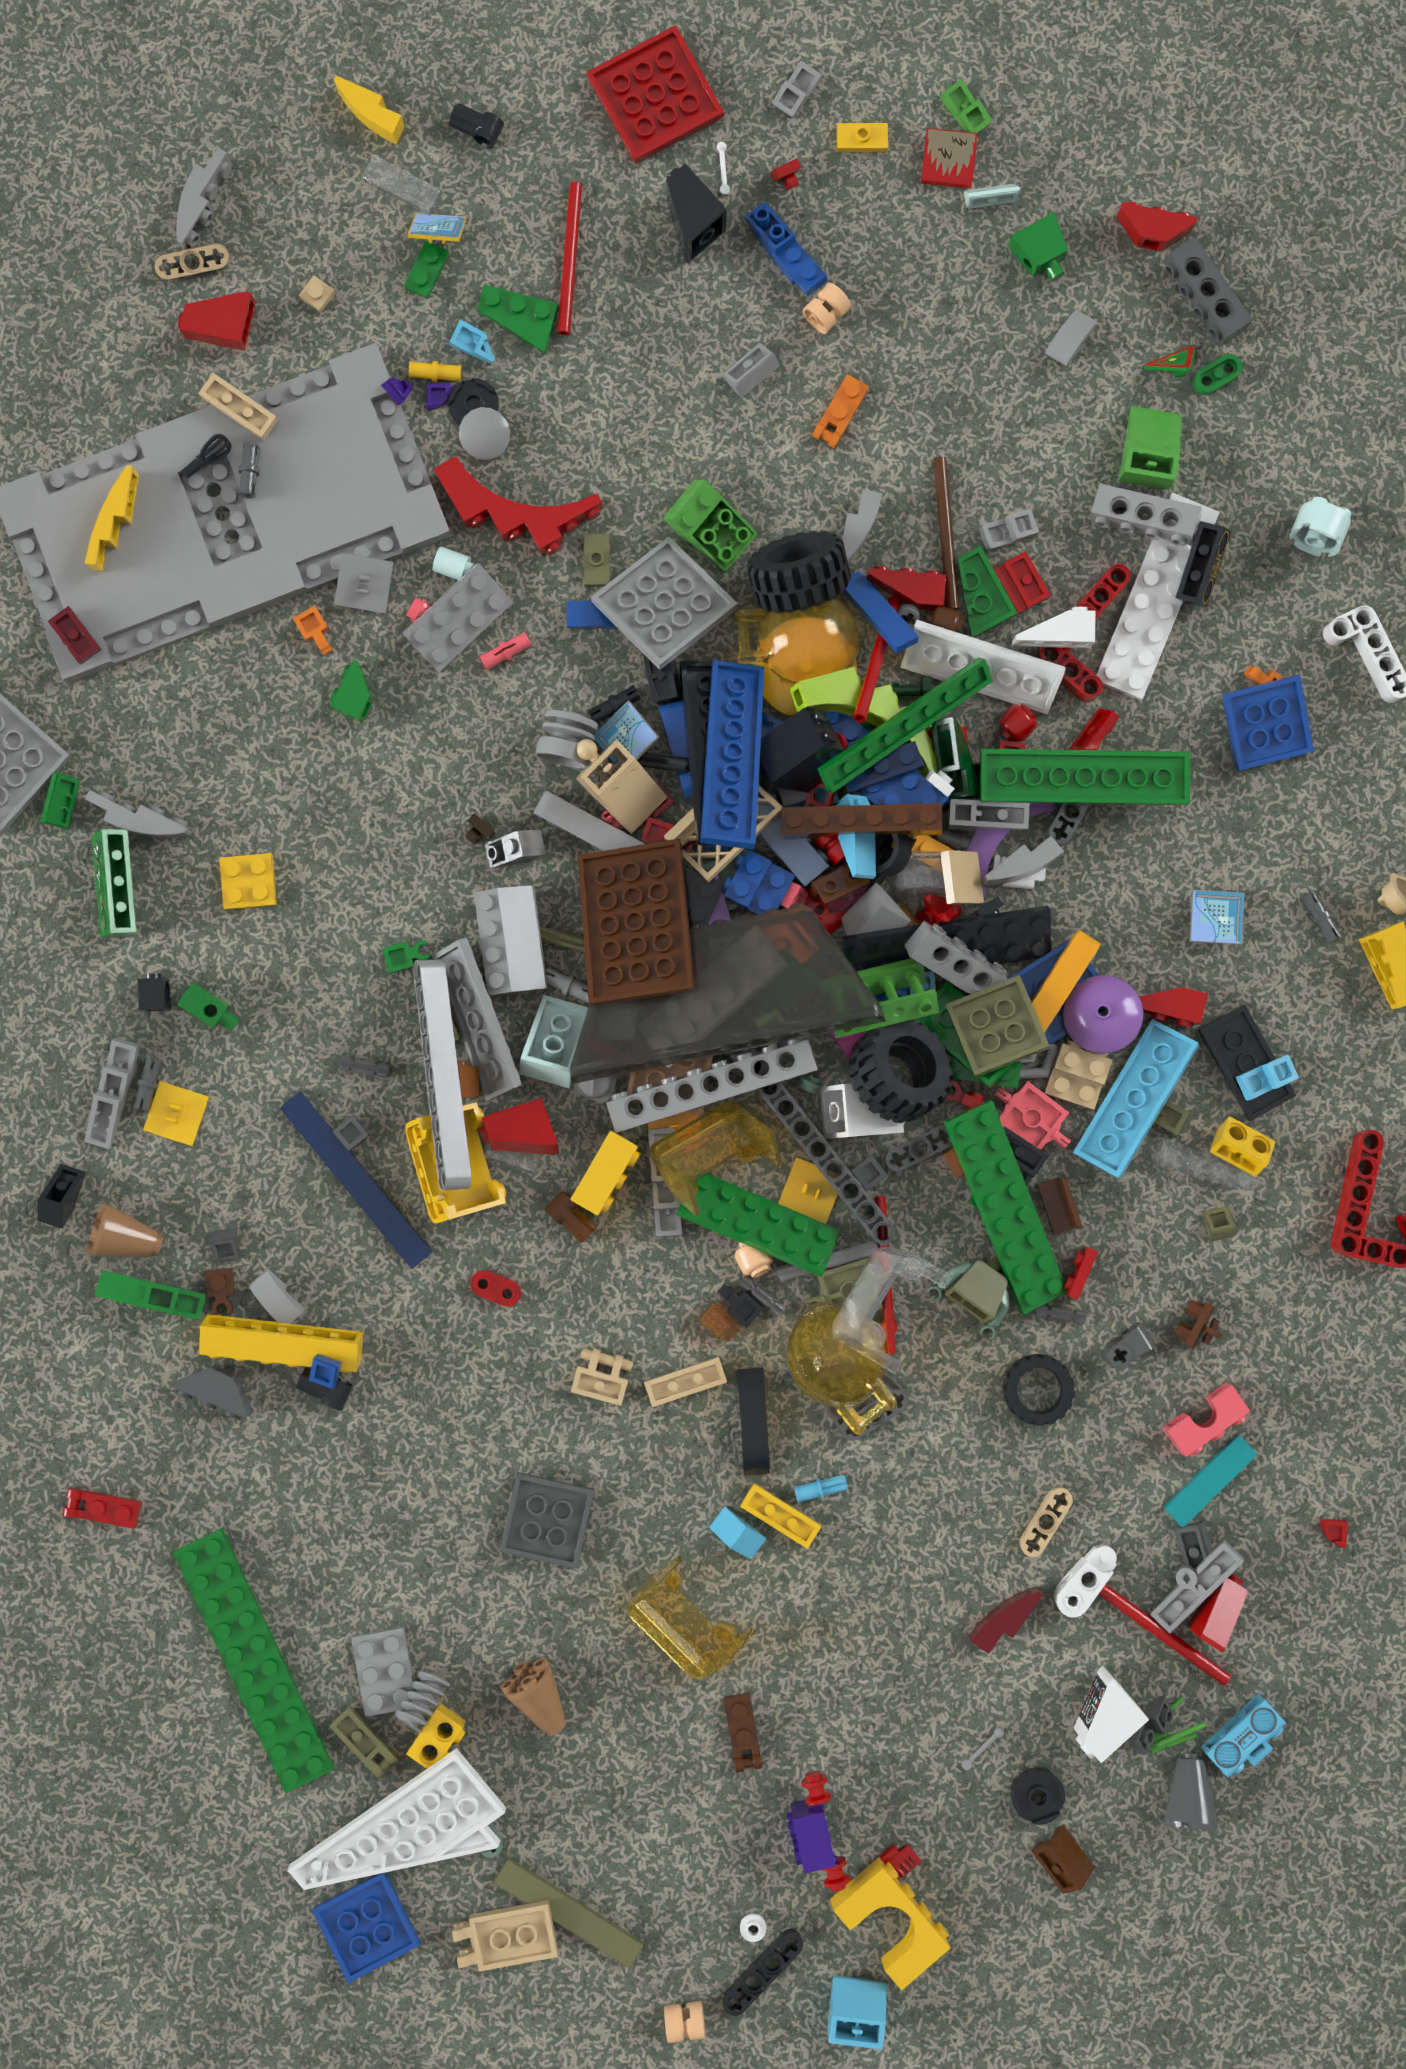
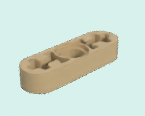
M214 243L163 254L155 261V271L163 279H173L220 269L228 263L229 251L224 245ZM214 249L224 254V257L221 258V263H217L216 259L207 261L209 266L205 267V260L200 251L204 250L205 256L212 255ZM187 254H195L199 258L198 268L191 269L185 264ZM175 256H180V265L184 272L179 271L180 267L172 268L170 270L171 274H167L166 270H161L160 266L164 264V259H167V262L171 264L178 261Z
M1057 1486L1048 1492L1022 1534L1019 1544L1021 1550L1027 1556L1037 1557L1042 1554L1072 1506L1073 1498L1066 1488ZM1063 1492L1065 1493L1064 1499L1066 1503H1059L1055 1510L1060 1513L1056 1516L1053 1511L1046 1509V1507L1050 1505L1053 1508L1056 1504L1054 1495H1061ZM1044 1514H1049L1053 1518L1052 1526L1047 1529L1039 1526V1518ZM1035 1527L1046 1536L1043 1539L1039 1535L1036 1539V1543L1039 1545L1038 1548H1031L1029 1551L1027 1550L1028 1545L1026 1541L1035 1538L1036 1533L1032 1531Z

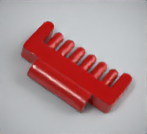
M893 1844L878 1856L885 1865L889 1862L901 1877H905L904 1871L906 1873L910 1872V1868L906 1863L912 1869L915 1868V1864L921 1865L920 1858L908 1844H905L900 1849Z

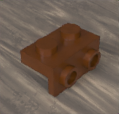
M845 863L834 872L815 878L809 894L813 901L821 899L823 904L827 905L868 885L870 879L852 877L848 863Z

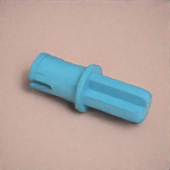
M840 1475L824 1480L817 1478L816 1482L794 1486L797 1501L801 1503L819 1497L824 1499L826 1495L846 1491L848 1484L845 1476Z

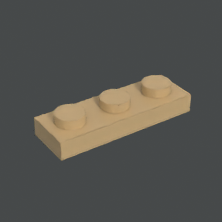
M215 373L210 376L198 393L205 401L263 441L278 422L277 416Z
M717 1356L646 1380L644 1384L651 1405L655 1407L726 1383L727 1379L720 1358Z

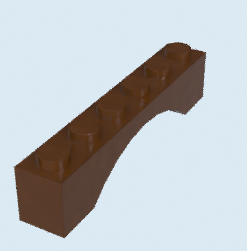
M942 803L782 807L781 834L784 839L862 833L915 836L942 835Z

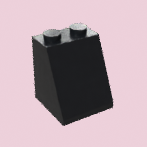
M685 163L682 167L673 169L667 176L666 193L667 205L684 260L690 263L726 232L727 209Z
M803 708L761 738L759 767L769 787L810 793L821 779L818 768L837 756L844 749L829 721L828 715L819 709Z

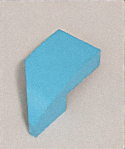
M460 319L448 345L490 364H493L495 360L487 341L486 332L484 333Z

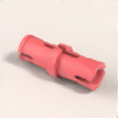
M522 632L505 643L503 641L498 643V647L479 657L488 671L505 660H512V656L528 647H532V644L526 633Z

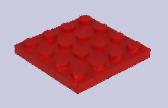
M676 25L586 72L587 79L635 164L724 117L721 105Z

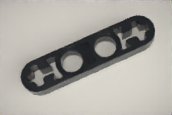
M791 1928L784 1930L726 1990L723 1996V2006L728 2014L738 2016L745 2012L800 1954L803 1948V1940L797 1930ZM796 1938V1947L789 1946L785 1950V1956L787 1957L784 1958L781 1951L786 1947L785 1939L792 1940ZM772 1955L778 1957L780 1960L779 1965L776 1968H768L765 1965L767 1957ZM751 1975H757L761 1979V1984L756 1988H751L746 1983L747 1978ZM742 1986L745 1993L740 1997V2005L734 2004L730 2006V1997L736 1999L741 1994V1988L739 1987Z

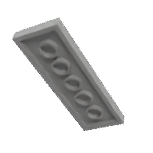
M467 938L459 939L433 954L432 959H442L445 963L450 1007L473 1066H479V1084L485 1100L488 1101L522 1086L519 1072L511 1057L510 1048L503 1036L500 1022L497 1020L491 998L485 988L482 974L474 959L473 950Z

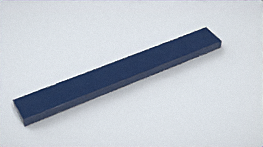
M302 1092L297 1093L280 1107L282 1112L411 1269L433 1252L351 1151H348L332 1132L333 1129Z

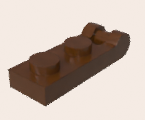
M750 1692L724 1697L736 1773L744 1772V1769L754 1767L755 1770L763 1768ZM752 1750V1756L742 1758L741 1751Z

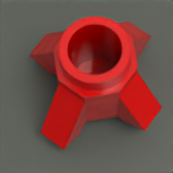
M926 894L924 897V909L916 911L914 917L919 922L945 923L956 919L961 914L960 904H947L946 897Z

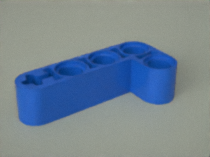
M680 700L659 706L658 709L667 741L670 745L671 755L688 758L683 701ZM677 771L685 803L693 801L690 772Z

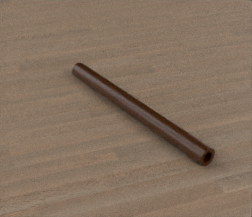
M946 457L934 458L943 575H946V607L959 610Z

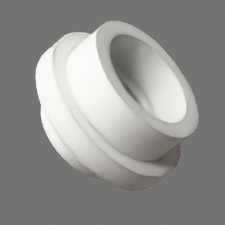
M751 1913L741 1920L740 1932L747 1941L757 1942L766 1934V1922L759 1914ZM751 1925H756L758 1930L750 1932L748 1928Z

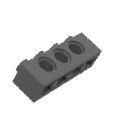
M1194 236L1170 252L1164 262L1166 273L1170 278H1175L1180 285V293L1185 299L1191 301L1198 319L1205 321L1209 327L1208 331L1211 338L1215 341L1218 340L1222 346L1247 330L1253 319ZM1187 269L1193 270L1196 273V275H1190L1187 272ZM1201 290L1208 291L1211 296L1203 295ZM1216 311L1223 312L1225 317L1218 316Z

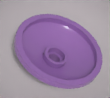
M1100 975L1085 979L1072 989L1064 1004L1063 1020L1067 1033L1078 1046L1089 1052L1108 1054L1125 1048L1136 1038L1142 1026L1143 1007L1138 994L1128 983L1113 976ZM1104 1007L1108 1010V1014L1100 1016L1098 1010Z

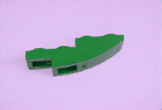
M104 1270L101 1271L95 1292L97 1297L200 1320L206 1294Z

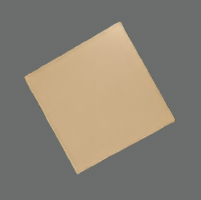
M951 850L941 852L947 904H983L984 897L978 852Z

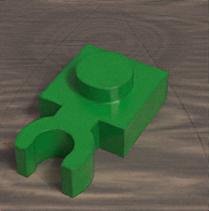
M408 941L382 948L389 974L413 968L414 959H431L430 954L420 955L419 953L422 946L428 945L427 941H418L412 948H410Z

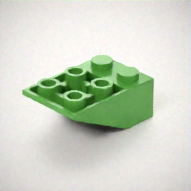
M1134 406L1130 407L1118 482L1165 490L1171 488L1176 481L1179 464L1182 414Z
M695 479L662 518L680 537L725 573L758 534L707 480Z

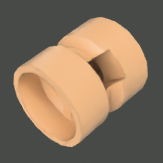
M830 282L820 290L817 295L818 299L813 298L803 308V314L807 321L823 334H826L836 324V318H842L851 308L850 300L838 286Z
M702 2001L687 2002L685 2007H681L680 2004L664 2005L668 2044L683 2042L685 2037H688L691 2041L706 2038Z

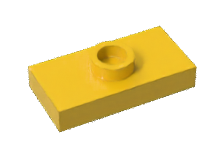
M837 123V152L888 151V123Z

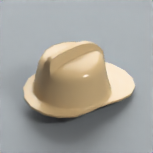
M1392 873L1390 881L1382 888V895L1378 898V903L1389 908L1396 915L1406 914V877Z

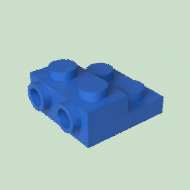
M748 850L746 855L741 853L735 864V868L738 870L734 878L731 876L727 878L722 889L726 892L724 897L739 907L772 922L796 876L772 864V861Z

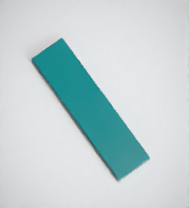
M1237 1434L1163 1508L1183 1528L1258 1454Z

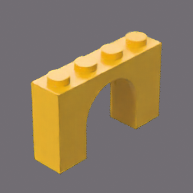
M878 1857L851 1880L844 1890L837 1892L830 1898L833 1911L850 1931L869 1914L882 1907H896L909 1915L910 1927L906 1936L881 1957L885 1972L903 1990L951 1949L947 1940L949 1933L940 1922L934 1923L930 1918L932 1913L923 1902L917 1903L914 1899L915 1893L906 1882L904 1884L900 1883L897 1879L899 1875L889 1862L885 1865Z

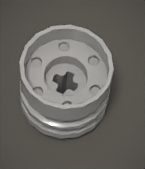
M545 711L544 719L548 722L543 723L541 728L552 736L539 737L535 755L551 763L585 769L589 765L590 760L581 759L577 754L576 748L581 740L590 739L593 742L595 741V736L591 733L597 732V722L571 711Z

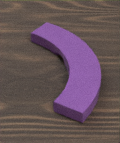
M1030 803L1029 818L1053 812L1054 804ZM981 830L974 833L966 851L978 852L981 881L987 875L994 851L1010 830ZM982 884L983 897H985L986 886Z

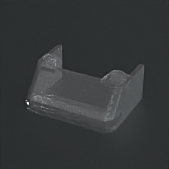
M887 1246L879 1247L873 1252L831 1326L832 1334L842 1343L897 1374L902 1368L903 1363L880 1350L885 1342L886 1333L880 1324L872 1320L897 1276L908 1281H916L923 1275L943 1288L950 1283L953 1276L916 1254Z

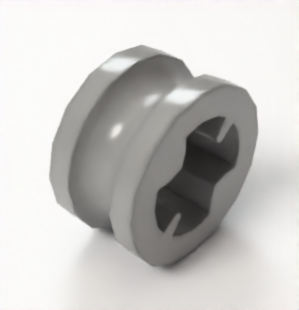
M913 604L902 605L898 610V614L904 619V615L907 616L909 613H912V619L905 622L913 629L916 620L920 621V611Z

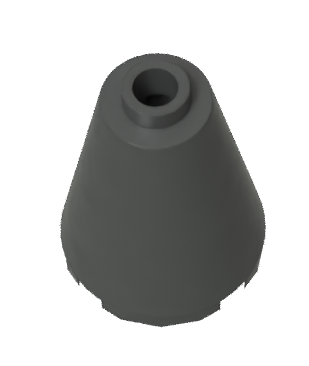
M1183 1752V1758H1177L1164 1816V1825L1179 1828L1183 1826L1190 1827V1829L1216 1830L1218 1829L1219 1822L1205 1760L1199 1759L1198 1753Z

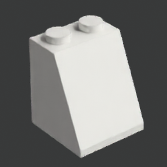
M852 1083L824 1086L820 1089L825 1139L904 1132L903 1126L905 1121L903 1123H895L892 1119L887 1121L880 1118L879 1113H872L868 1110L869 1106L859 1100L858 1097L860 1095L858 1091H854Z

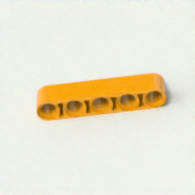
M1079 929L1073 935L1031 1000L1044 1033L1101 945L1100 942Z

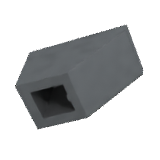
M541 830L515 831L485 843L490 869L527 862L546 855Z

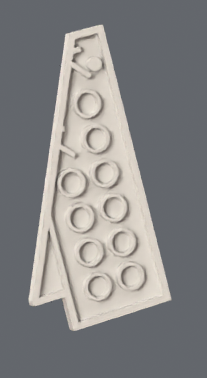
M456 1748L289 1864L287 1871L306 1890L496 1849L499 1847L500 1839L488 1825L505 1814L506 1807Z

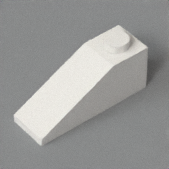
M1074 607L1072 610H1068L1017 634L1012 641V646L1091 648L1095 642V611H1088L1087 607Z

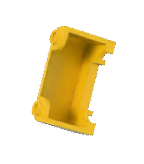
M477 1102L463 1106L471 1170V1186L469 1189L447 1191L440 1189L431 1116L419 1117L405 1125L407 1141L430 1219L435 1224L506 1203L505 1187L496 1179L491 1180L477 1130L482 1126L481 1117H484L482 1109L478 1108Z

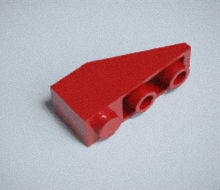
M874 566L873 569H868L867 580L890 595L899 597L905 604H913L919 610L934 611L936 607L944 606L946 575L940 574L939 571L926 570L924 573L914 572V569L900 568L899 571L889 570L886 566Z
M1180 987L1139 996L1142 1003L1143 1012L1152 1014L1151 1019L1166 1022L1168 1018L1176 1020L1177 1026L1192 1028V1025L1201 1024L1208 993Z

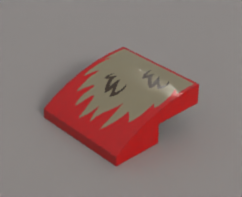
M927 128L921 184L971 189L977 133Z

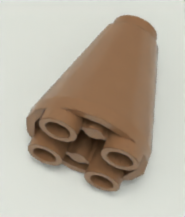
M101 1203L86 1253L93 1256L114 1257L158 1256L164 1236L158 1235V1231L116 1207Z
M543 1657L529 1664L526 1661L518 1663L513 1668L514 1673L500 1686L502 1692L508 1700L539 1729L546 1732L548 1736L559 1733L566 1725L564 1721L565 1715L552 1667L547 1658Z

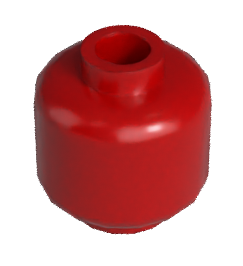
M1023 703L1020 706L1013 704L999 719V724L1003 728L1000 733L1009 741L1015 739L1018 742H1023L1037 728V721L1035 719L1038 716Z

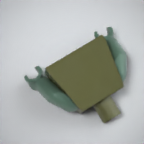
M990 1256L986 1264L981 1260H977L973 1264L964 1262L954 1266L938 1280V1285H931L926 1291V1295L932 1289H936L939 1292V1295L933 1300L936 1302L940 1300L942 1291L947 1290L945 1292L947 1297L983 1322L978 1329L980 1335H982L984 1329H991V1333L987 1337L989 1340L995 1337L994 1327L999 1326L1009 1310V1292L1006 1289L1008 1280L999 1274L1002 1267L996 1256Z

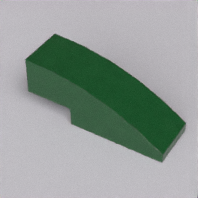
M956 717L935 721L931 724L937 773L941 770L952 779L950 785L954 790L948 796L949 800L979 796L973 760Z

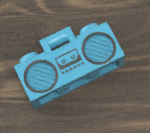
M1258 1693L1204 1743L1201 1748L1228 1778L1231 1774L1237 1775L1244 1768L1246 1760L1255 1767L1273 1750L1267 1741L1270 1738H1277L1282 1733L1286 1722Z

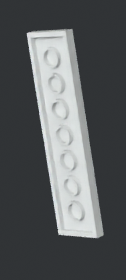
M1173 492L1169 497L1170 500L1202 507L1200 521L1215 524L1219 511ZM1169 519L1166 520L1164 524L1167 526H1174L1177 524V522L1175 520ZM1161 538L1159 540H1151L1096 674L1102 680L1103 686L1140 701L1143 699L1183 602L1175 597L1189 557L1191 545L1177 546L1172 544L1170 540Z

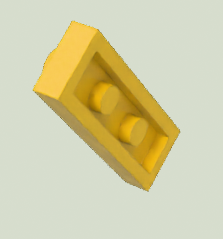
M753 1483L740 1504L741 1508L807 1549L821 1528L820 1523L756 1483Z

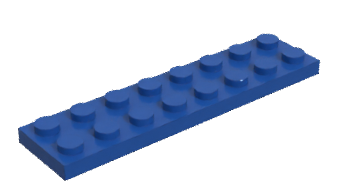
M713 660L700 843L754 850L756 844L765 668L763 666Z

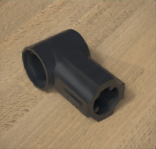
M460 103L454 106L449 121L451 127L472 136L479 144L484 143L488 145L487 148L489 149L494 147L504 127V122L497 115L490 112L482 114Z
M305 1367L298 1379L296 1388L321 1399L324 1405L342 1411L353 1385L349 1382L346 1384L340 1382V1378H338L334 1389L309 1381L311 1368Z

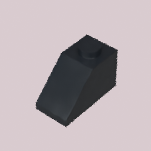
M60 1164L37 1200L39 1222L63 1229L73 1213L85 1171Z

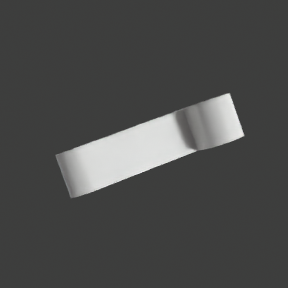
M1360 606L1336 617L1325 626L1323 637L1330 645H1338L1351 638L1353 639L1384 701L1395 703L1406 696V673L1373 608ZM1357 615L1363 617L1365 625L1358 623ZM1333 626L1341 629L1342 636L1334 633ZM1368 638L1376 642V648H1372L1368 644ZM1380 661L1386 663L1388 671L1380 668ZM1390 675L1393 676V678H1391V679H1389V680L1386 679V678H1388ZM1397 686L1399 691L1394 692L1392 687Z

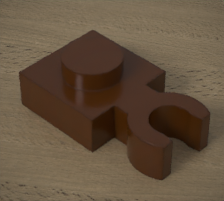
M233 1268L206 1270L207 1297L215 1296V1301L212 1304V1313L214 1315L219 1314L218 1307L221 1303L226 1305L227 1313H232L233 1303L228 1299V1295L235 1294Z

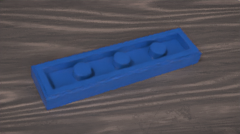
M860 571L851 574L849 585L844 589L843 594L896 653H899L918 643L919 636Z

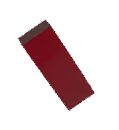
M1034 1586L1003 1601L992 1609L968 1635L971 1642L989 1654L1003 1633L1013 1638L1039 1602L1043 1593Z

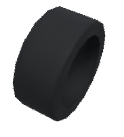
M875 833L876 873L889 877L897 875L906 867L912 854V843L909 835ZM892 836L894 850L889 860L881 865L879 860L881 845L885 839Z

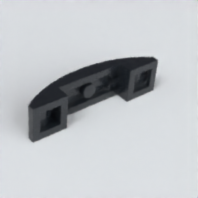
M763 1368L737 1369L744 1475L770 1474Z

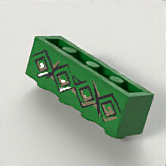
M101 829L92 835L100 938L128 937L136 933L127 829Z

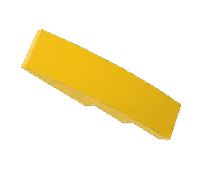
M131 465L125 467L112 486L96 520L85 559V564L92 571L103 572L106 548H117L121 523L131 524L139 473Z

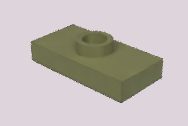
M584 534V586L604 587L610 582V535Z

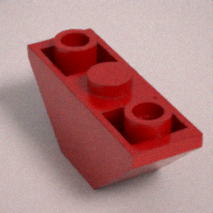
M1122 202L1116 218L1136 247L1162 252L1190 234L1198 217L1191 216L1186 212H1169L1161 207H1144L1137 202Z

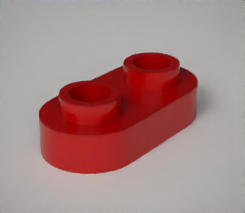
M481 1270L475 1273L470 1282L471 1289L476 1295L503 1306L515 1305L522 1295L521 1287L517 1282L488 1270ZM481 1279L488 1281L487 1288L483 1289L479 1286ZM508 1288L512 1291L513 1295L511 1298L504 1297V1289Z

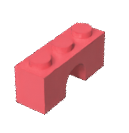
M1225 1382L1205 1397L1212 1410L1211 1417L1206 1423L1195 1424L1189 1415L1182 1413L1162 1427L1180 1454L1185 1457L1197 1455L1203 1450L1205 1443L1210 1440H1218L1225 1434L1224 1430L1231 1425H1239L1246 1419L1245 1415L1250 1410L1231 1384Z

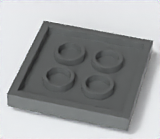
M517 1472L500 1552L577 1569L594 1488Z

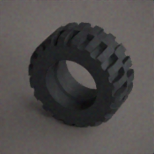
M827 531L796 533V535H787L782 537V539L773 540L768 545L760 547L758 552H754L746 566L756 604L765 611H774L775 613H792L797 610L804 611L813 606H820L826 601L835 599L836 595L843 593L851 579L844 543L836 534L828 533Z
M912 1019L868 1031L854 1044L852 1048L853 1053L849 1057V1064L852 1065L849 1068V1076L853 1078L852 1087L854 1091H858L860 1095L858 1097L863 1104L866 1103L869 1106L868 1110L872 1113H879L880 1118L887 1121L892 1119L895 1123L912 1122L927 1114L947 1098V1093L950 1092L952 1086L950 1081L953 1079V1069H950L952 1061L950 1055L947 1056L945 1052L947 1050L944 1043L939 1042L937 1039L939 1036L934 1031L930 1032L927 1030L928 1026L923 1023L916 1024V1020ZM889 1053L897 1056L906 1064L912 1075L913 1087L903 1083L894 1074L889 1062Z

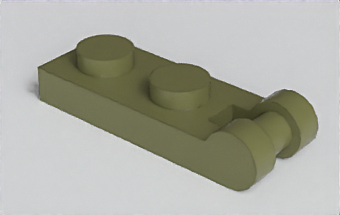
M351 1705L329 1725L336 1735L379 1779L387 1773V1769L391 1765L394 1766L401 1759L394 1749L385 1743ZM378 1752L384 1757L381 1761H377L374 1758Z

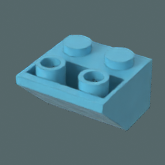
M833 1975L827 2025L829 2043L883 2050L886 2025V1981Z

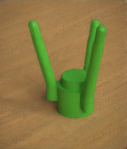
M1180 1696L1170 1705L1173 1711L1184 1701V1698ZM1202 1722L1168 1736L1166 1731L1164 1734L1154 1732V1740L1150 1748L1156 1754L1169 1747L1196 1739L1197 1734L1194 1732L1205 1728L1206 1723Z

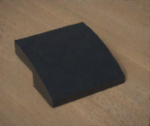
M1004 1126V1131L1026 1186H1028L1049 1155Z

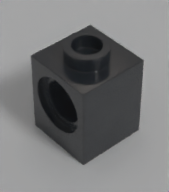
M161 973L145 974V979H137L138 1007L140 1011L171 1010L170 979L162 977Z

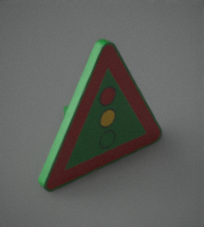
M1196 345L1187 346L1143 365L1144 370L1173 371L1174 378L1183 377L1185 372L1192 370Z

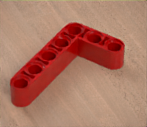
M1123 564L1111 566L1076 607H1087L1088 611H1095L1096 621L1130 580L1131 574L1127 566ZM1111 574L1119 575L1122 583L1113 582ZM1094 594H1102L1105 597V602L1096 601ZM1041 647L1037 658L1064 667H1070L1075 671V677H1068L1064 673L1060 684L1080 701L1089 703L1101 694L1103 690L1102 680L1069 652L1072 648ZM1044 651H1052L1056 659L1053 661L1046 659ZM1084 684L1092 685L1095 689V694L1086 693L1083 688Z
M1362 1130L1356 1133L1353 1138L1331 1238V1247L1339 1255L1395 1268H1406L1405 1245L1364 1236L1384 1147V1138L1376 1130ZM1367 1135L1372 1138V1146L1369 1149L1364 1145V1138ZM1362 1160L1367 1165V1170L1364 1174H1361L1358 1169V1165ZM1359 1186L1361 1196L1356 1200L1353 1196V1189ZM1351 1211L1356 1216L1355 1223L1352 1225L1347 1221V1216ZM1345 1237H1348L1350 1247L1344 1251L1341 1242ZM1373 1243L1376 1247V1252L1370 1257L1367 1253V1248ZM1399 1249V1251L1401 1252V1259L1398 1262H1395L1393 1259V1253L1394 1251Z

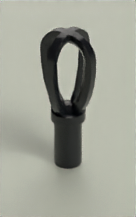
M223 434L213 435L204 444L196 459L182 469V472L190 478L203 466L205 467L207 464L217 462L228 455L231 451L229 439ZM225 442L218 450L206 457L219 443Z

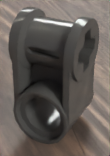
M1141 1322L1130 1326L1131 1330L1128 1331L1126 1329L1120 1336L1104 1347L1103 1358L1108 1364L1118 1368L1126 1367L1138 1357L1149 1352L1156 1345ZM1115 1350L1122 1351L1119 1354L1120 1360L1114 1359L1116 1356Z

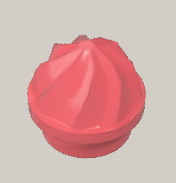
M415 597L406 616L412 619L411 622H414L430 607V604L425 599L421 601Z

